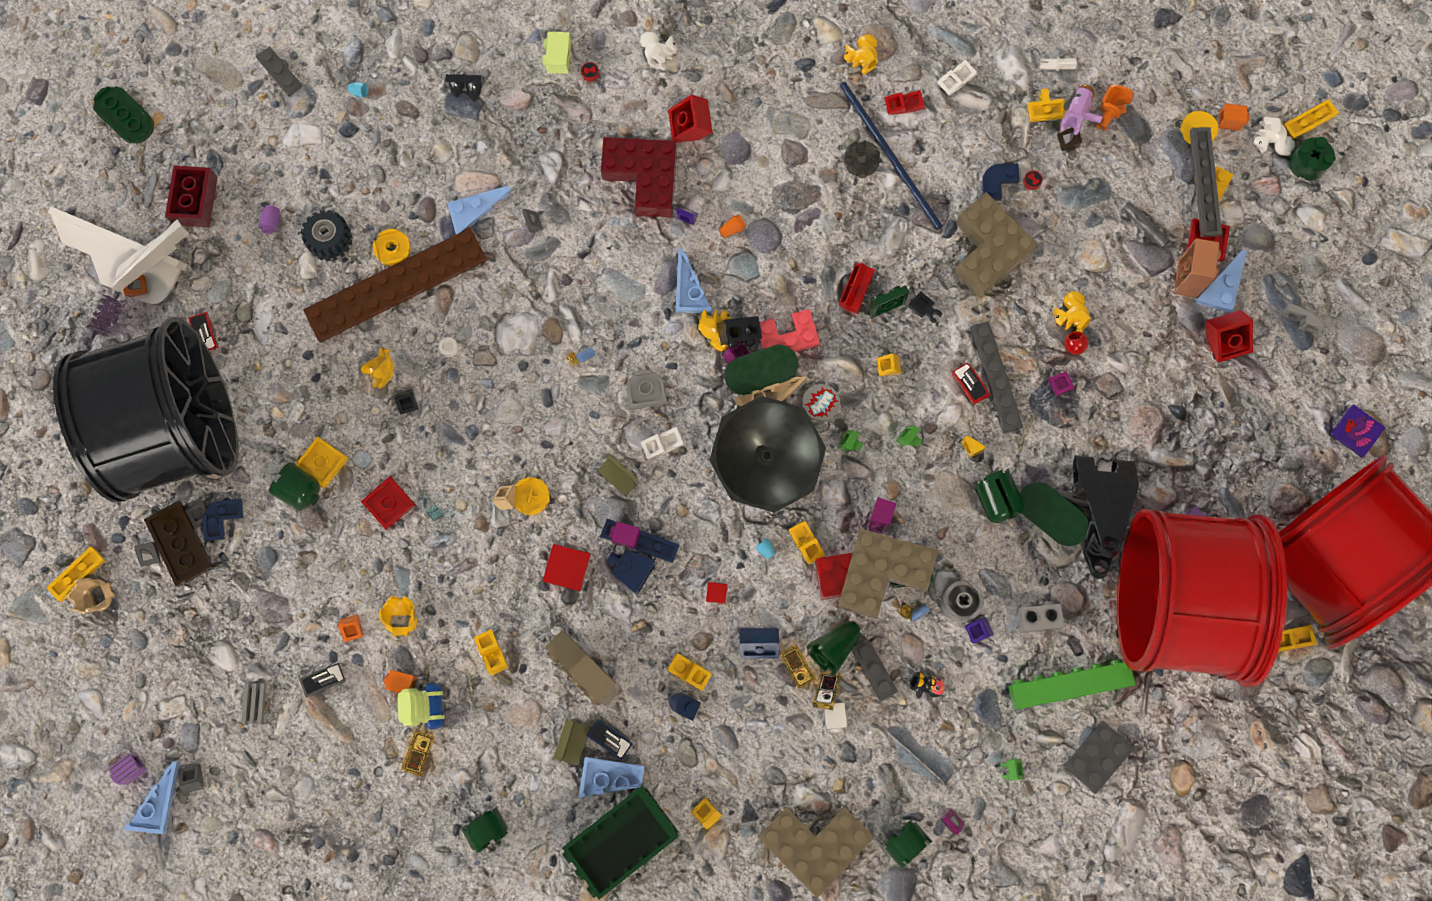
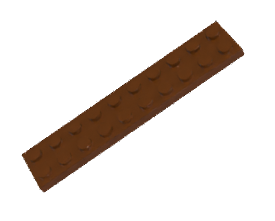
M469 228L303 310L317 340L321 343L488 260L472 229Z

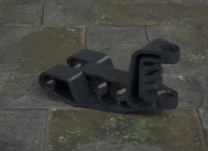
M1075 455L1073 459L1074 487L1082 488L1094 520L1090 521L1082 547L1083 555L1091 575L1097 579H1103L1110 570L1113 557L1119 552L1139 487L1134 461L1116 459L1112 462L1111 472L1098 471L1097 466H1095L1094 457ZM1095 566H1102L1105 571L1098 572Z

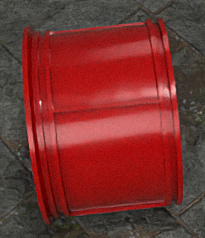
M1386 455L1377 458L1356 472L1279 531L1286 561L1287 589L1319 624L1317 629L1320 633H1324L1323 636L1326 638L1324 645L1328 649L1337 648L1366 633L1432 586V510L1393 470L1394 463L1386 462L1388 459Z
M1140 510L1132 520L1126 535L1117 586L1118 639L1122 657L1127 667L1134 671L1150 672L1153 669L1216 674L1221 675L1227 680H1236L1244 687H1255L1261 684L1269 674L1278 654L1287 606L1285 554L1275 524L1269 517L1261 514L1251 515L1247 519H1229L1164 513L1160 510Z

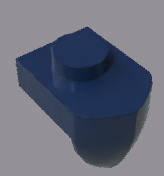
M676 693L668 698L669 706L673 712L692 721L694 720L701 702L683 693Z

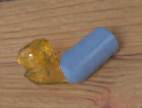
M590 347L578 355L570 352L566 359L570 365H576L595 356V352Z
M925 603L916 609L908 607V605L900 607V615L904 619L912 621L918 620L930 611Z

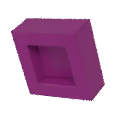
M1067 371L1048 379L1056 397L1075 388Z

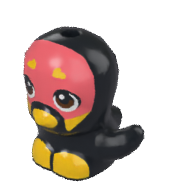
M921 671L916 672L910 681V689L916 691L918 699L921 698L923 692L937 698L945 690L942 679L930 675L924 676V673Z

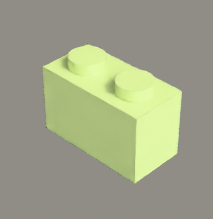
M548 31V38L544 40L546 55H543L542 59L547 73H569L572 43L570 33Z

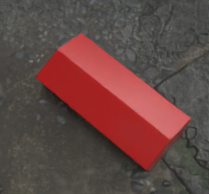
M863 263L855 264L838 305L847 311L858 314L875 269L867 267Z

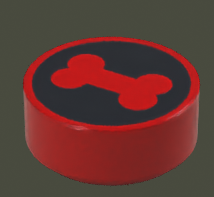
M587 62L581 67L583 79L594 81L598 78L599 69L595 63Z
M1029 171L1023 179L1024 186L1029 190L1038 189L1043 182L1042 175L1037 171Z

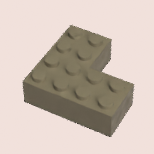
M986 192L963 211L957 219L956 225L978 248L957 265L954 273L981 298L1034 253L1038 244Z
M859 529L838 608L878 619L888 581L927 592L938 550Z
M563 630L545 647L548 650L546 654L555 663L558 664L560 662L563 665L561 667L562 671L571 677L570 680L578 688L582 689L585 692L584 694L598 706L601 704L607 706L622 690Z
M785 807L757 836L816 898L824 892L874 838L845 807H842L816 835Z

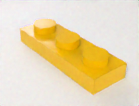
M1327 99L1284 123L1283 126L1287 130V136L1292 137L1294 141L1335 118L1339 112L1330 99Z
M90 546L46 588L59 602H63L75 586V580L90 577L107 560L94 547Z

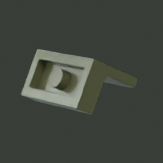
M608 454L606 456L607 460L597 472L626 497L637 486L638 480L613 456Z
M566 719L553 759L578 766L588 739L586 735L591 729L590 726Z

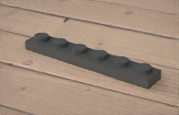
M1211 127L1192 128L1190 130L1200 234L1201 237H1219L1222 235Z
M988 321L970 327V331L1003 433L1022 429L1023 424L990 323Z

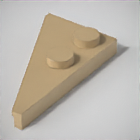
M804 375L802 377H795L780 384L776 383L764 387L762 390L752 391L751 394L741 397L737 396L734 398V402L741 407L760 396L784 402L806 381V377Z

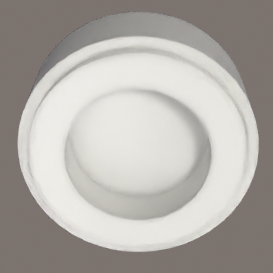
M446 337L440 341L439 350L442 355L452 357L457 354L459 346L455 339Z

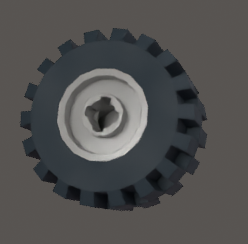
M320 210V213L314 212L312 217L308 216L306 218L307 223L303 222L302 226L304 229H301V234L303 235L302 240L314 257L317 256L319 260L325 259L326 261H330V258H333L335 261L338 260L337 256L343 257L345 255L343 252L350 250L348 245L352 246V240L350 239L353 238L345 219L342 216L340 217L339 213L335 212L333 214L332 210L327 212Z

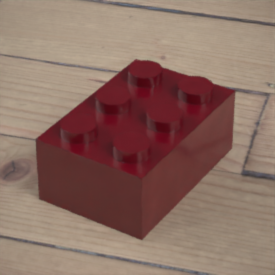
M173 166L165 217L172 224L178 220L182 226L210 227L218 176L210 167Z

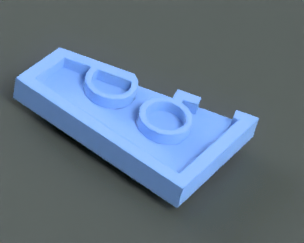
M585 756L578 798L638 788L643 784L645 765Z

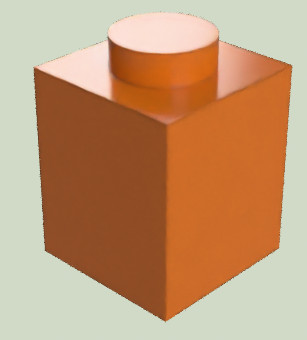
M1225 103L1219 112L1218 127L1240 131L1249 121L1248 106Z
M390 670V673H387L384 679L385 689L401 693L404 689L415 688L418 677Z

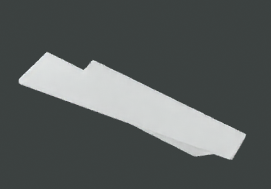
M176 220L165 232L117 267L116 278L112 287L117 292H120L177 249L175 244L189 235L187 230Z

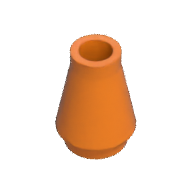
M738 214L736 216L733 215L718 231L725 239L728 236L744 231L743 228L747 226Z

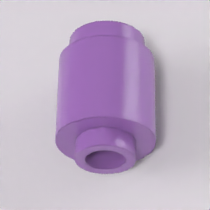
M266 205L262 209L258 227L263 233L272 234L277 232L281 216L279 208Z

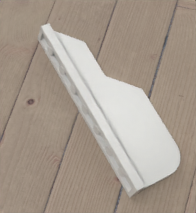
M50 207L48 211L53 217L61 242L91 255L100 283L110 288H113L112 284L115 282L117 267L145 247L54 207ZM166 256L142 274L145 275L148 293L135 296L134 298L152 305L164 302L170 296L181 270L185 271L188 264Z

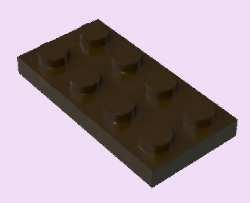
M177 501L144 519L169 574L177 587L213 569V565L181 501Z

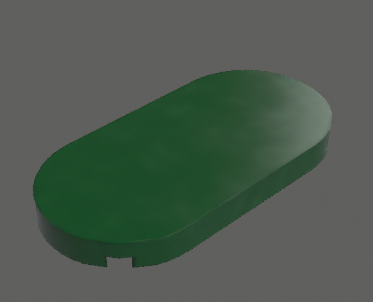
M118 86L104 87L94 96V111L124 141L132 144L141 143L147 140L153 133L154 121L152 117L122 88Z
M773 345L733 359L725 370V382L737 394H751L752 391L762 390L764 387L790 380L797 372L798 358L795 352L788 346Z
M1035 482L1026 485L1021 490L1020 495L1024 502L1022 514L1053 540L1063 546H1075L1085 539L1089 526L1087 517L1050 485Z

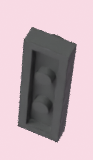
M270 46L255 56L288 97L303 87Z
M867 639L853 647L852 652L879 701L881 702L897 693V688L870 640Z

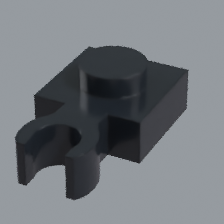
M921 291L908 305L921 318L927 315L934 324L937 320L933 315L937 314L940 318L942 316L940 310L932 308L935 302Z

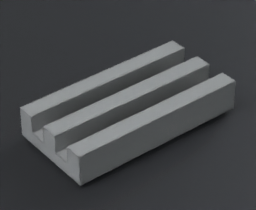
M245 683L241 724H263L267 684ZM251 688H252L251 708H250V719L248 720V717H249V706H250V694H251ZM260 688L258 719L255 720L257 689Z

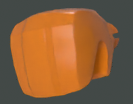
M1111 85L1101 103L1102 121L1101 123H1096V127L1106 131L1112 118H1119L1121 114L1126 113V106L1124 104H1130L1133 101L1134 92L1121 85Z

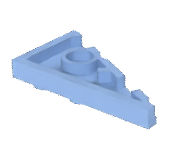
M510 186L448 202L455 233L458 234L463 232L468 226H473L479 218H482L493 208L492 206L507 197L508 193L511 192Z
M172 761V764L166 768L161 780L151 789L144 803L139 806L136 815L130 823H127L124 830L166 834L180 762Z

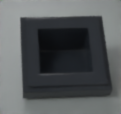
M413 389L395 394L394 399L400 415L419 409Z

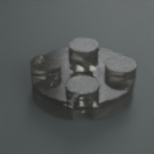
M856 141L850 144L844 156L846 169L851 174L862 179L875 173L880 165V152L877 146L869 141L859 143ZM858 156H866L865 162H860Z

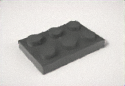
M1101 721L1063 766L1093 794H1096L1132 753L1134 748L1105 721Z

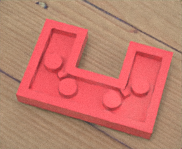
M810 309L792 313L791 316L796 331L783 335L778 334L774 318L760 322L762 349L773 345H785L794 352L819 346L820 341Z

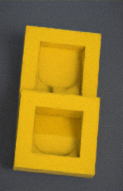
M805 520L787 529L808 565L814 562L816 558H821L825 555Z
M1312 625L1283 630L1278 652L1316 645L1317 642Z
M492 629L474 637L490 676L509 668Z
M678 653L674 655L666 669L703 691L712 676V673Z

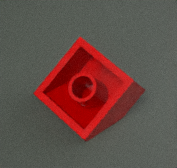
M692 94L668 109L672 141L677 143L696 141L713 133L708 99Z
M1242 310L1206 320V337L1218 363L1254 352L1253 319Z

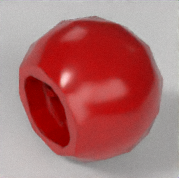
M1071 332L1064 340V347L1069 353L1080 355L1088 348V338L1082 332Z

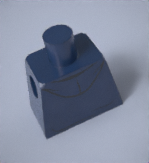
M628 550L624 552L622 557L612 552L607 559V563L615 567L612 575L637 596L656 566V561Z

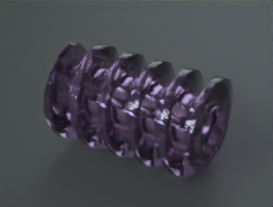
M103 295L105 298H100L99 302L102 305L96 306V309L100 312H93V316L97 319L90 318L89 320L93 325L86 326L88 330L104 337L105 334L112 333L107 329L108 327H115L111 320L118 321L114 314L122 313L117 308L125 307L120 301L107 295Z

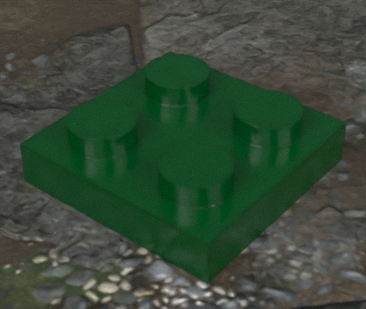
M905 285L901 288L896 286L889 293L884 295L880 293L874 296L868 311L870 318H875L905 305L909 294L907 286Z

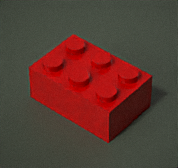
M853 553L816 558L815 567L821 600L841 597Z

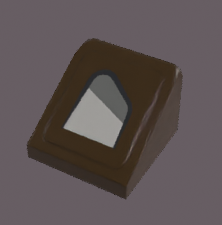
M1072 127L1057 134L1061 151L1079 148L1082 143L1080 132L1078 135H1074V128Z

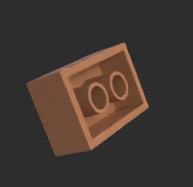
M1197 238L1178 259L1174 294L1197 298L1217 278L1219 268L1216 266L1221 255V250H1218L1219 242Z

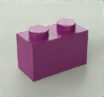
M878 497L873 506L867 527H870L871 531L876 533L886 532L891 524L897 503Z

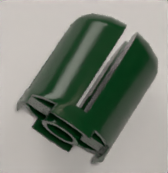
M1009 468L1004 471L1005 473L999 470L986 475L979 484L977 481L973 482L986 516L993 523H1002L1007 519L1010 520L1020 515L1024 510V502Z

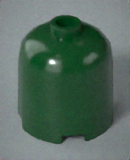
M293 462L287 463L279 471L278 474L281 477L277 483L273 481L269 488L270 494L297 510H303L310 505L314 506L320 498L318 495L320 491L318 480Z

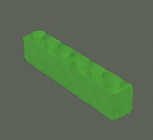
M1122 659L1110 661L1111 665L1103 667V663L1091 665L1089 670L1079 667L1071 669L1072 673L1069 674L1059 671L1052 673V677L1045 678L1044 675L1032 677L1033 681L1025 682V679L1013 681L1014 685L1008 686L1013 709L1017 710L1131 687L1136 684L1132 670L1127 667L1125 662L1123 663Z

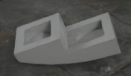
M1290 303L1283 309L1282 317L1300 322L1298 329L1318 334L1325 328V324L1319 318L1299 306Z

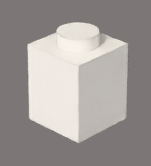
M844 703L823 705L826 730L830 729L831 733L843 732L842 728L847 727Z

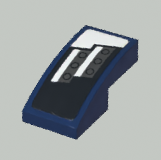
M597 719L586 735L621 761L633 745L632 742L599 719Z

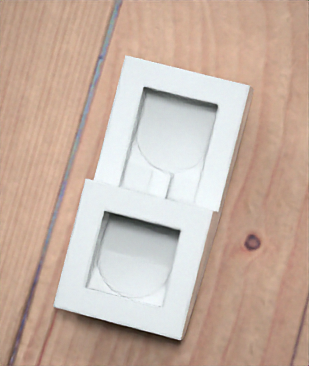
M964 60L953 71L950 70L937 83L948 95H951L977 75V72Z
M674 427L660 435L656 434L641 442L648 460L686 445L679 427Z

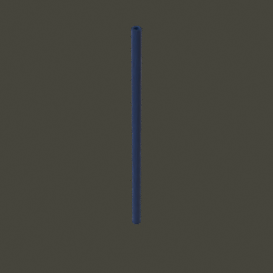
M843 82L840 85L841 89L936 230L941 229L943 225L847 83Z

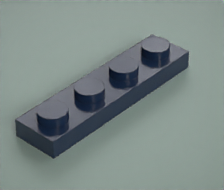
M606 519L600 538L611 541L612 538H609L612 526L615 527L616 525L615 521ZM641 531L635 550L673 564L680 544Z

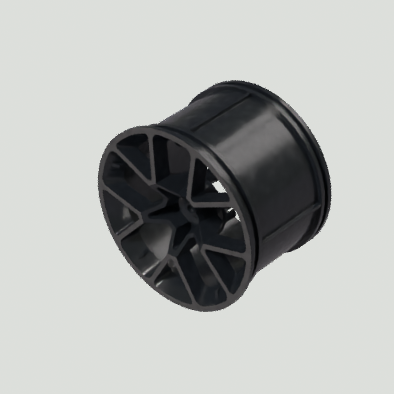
M179 317L168 318L163 321L161 326L151 329L146 335L90 352L81 350L64 355L58 361L53 376V397L59 426L67 448L81 474L103 498L119 503L133 499L143 491L198 474L208 476L214 473L218 476H225L232 473L238 460V435L227 389L207 346L198 333Z

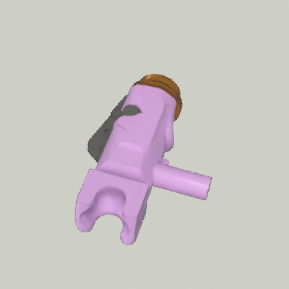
M1084 84L1080 86L1064 104L1063 108L1066 110L1060 127L1061 131H1064L1066 127L1074 128V135H1078L1084 119L1101 123L1103 116L1088 111L1091 108V100L1094 97V89L1090 85Z

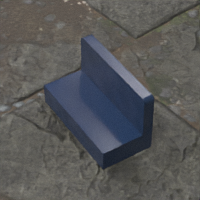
M778 628L739 629L740 659H779L780 643Z

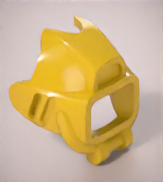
M383 347L379 348L377 357L361 366V372L370 374L373 378V387L378 386V389L384 387L391 380L393 370L395 369L392 358L389 355L390 350Z
M392 595L382 609L379 610L380 621L389 632L393 633V637L398 635L408 637L409 632H412L417 626L414 604L405 595L402 598ZM410 616L409 626L392 627V617Z

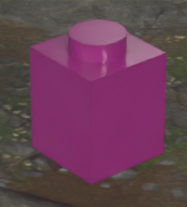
M616 522L615 527L612 526L609 538H612L611 541L615 545L635 550L641 531L638 527Z

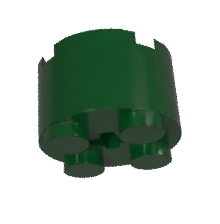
M1324 137L1308 138L1292 153L1289 167L1298 178L1302 177L1307 181L1316 180L1336 160L1334 149Z
M495 807L492 811L489 810L471 821L469 825L463 826L461 831L472 851L475 850L479 853L488 847L491 840L494 839L497 842L508 834L507 830L509 828L498 808Z
M911 820L901 828L900 831L902 833L899 836L894 834L885 843L887 846L885 850L901 869L905 866L904 861L908 864L927 846L925 842L928 845L932 842L922 828Z

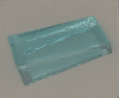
M437 505L425 510L433 521L444 516L442 510Z

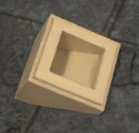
M516 486L499 487L492 500L498 509L514 508Z

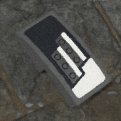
M339 663L299 679L306 698L346 682Z

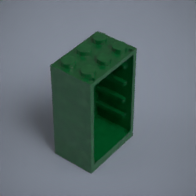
M642 785L562 847L564 850L562 855L569 864L573 863L576 867L574 872L581 881H586L589 894L593 898L597 897L600 900L681 834L646 786Z

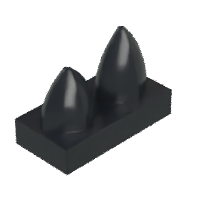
M445 74V82H448L449 89L456 98L462 93L464 84H466L468 95L475 102L480 96L482 84H485V77L482 75Z

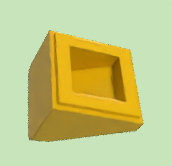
M893 353L876 358L879 376L901 374L898 355Z
M966 436L961 442L970 458L982 453L986 449V446L969 436Z
M706 798L691 811L707 830L722 816Z

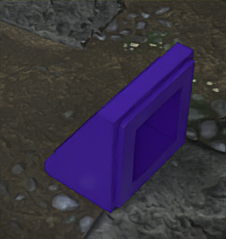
M680 207L676 210L677 218L691 225H694L699 213L685 207Z
M986 617L965 625L973 644L994 635Z

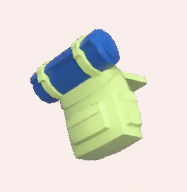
M430 683L423 687V691L410 688L398 693V720L406 726H417L420 723H425L427 728L434 730L444 726L443 719H445V716L443 715L442 708L443 691H441V685Z

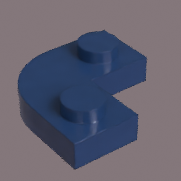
M996 164L989 167L982 178V195L987 192L995 201H1001V184H1018L1020 181L1018 164Z
M242 499L217 501L206 509L202 519L204 541L225 539L224 520L244 518Z

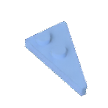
M679 249L676 312L702 313L704 309L707 311V314H712V308L705 297V293L694 270H692L686 254L682 249Z
M1242 250L1200 295L1195 303L1231 313L1234 309L1247 251Z

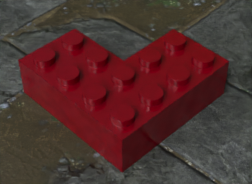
M603 137L602 180L637 182L635 195L636 216L673 218L677 142L672 140Z

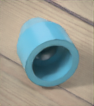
M361 82L350 83L348 85V92L356 97L365 98L368 94V85Z
M768 538L755 546L758 552L767 559L776 554L774 546Z

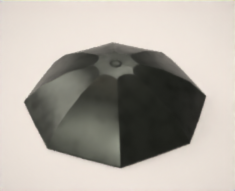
M760 396L722 417L709 461L731 500L775 513L814 491L826 446L805 408Z

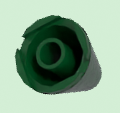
M854 621L842 623L807 645V650L811 649L812 651L809 655L824 671L829 669L832 671L830 674L835 675L861 636L860 626Z

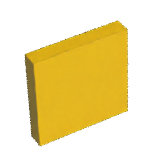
M317 436L297 461L296 465L315 477L320 486L326 489L349 458Z

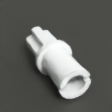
M1059 57L1040 58V70L1059 71L1061 69H1076L1077 60L1075 58Z

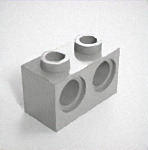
M1054 601L1042 602L1041 606H1035V603H1026L1017 610L1020 633L1060 630L1064 628L1061 604H1054ZM1047 611H1051L1054 614L1053 621L1047 619ZM1027 613L1034 615L1035 620L1033 623L1027 620Z

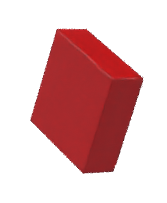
M708 582L706 602L725 604L728 584Z

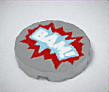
M817 384L805 392L802 408H805L811 420L826 422L837 415L840 408V398L832 387L825 384Z

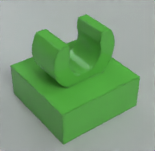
M915 425L907 426L896 441L901 446L910 444L912 447H918L922 442L916 436L920 430Z
M854 430L845 431L838 449L843 452L860 450L863 443L856 440L859 433Z
M1022 758L1007 760L1006 763L1000 764V767H1007L1009 771L1008 774L1002 775V778H1010V781L1025 779Z

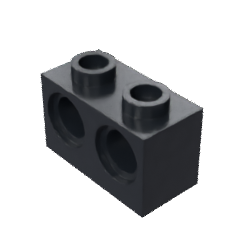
M759 316L727 319L717 323L721 346L728 345V348L738 347L740 343L750 346L755 345L757 340L762 339ZM746 328L750 330L751 335L747 334ZM729 330L733 332L734 337L730 336Z

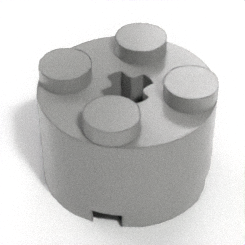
M957 581L944 591L940 604L944 614L949 619L958 623H964L974 619L981 613L984 607V596L982 590L975 583ZM962 598L966 600L963 605L959 603Z

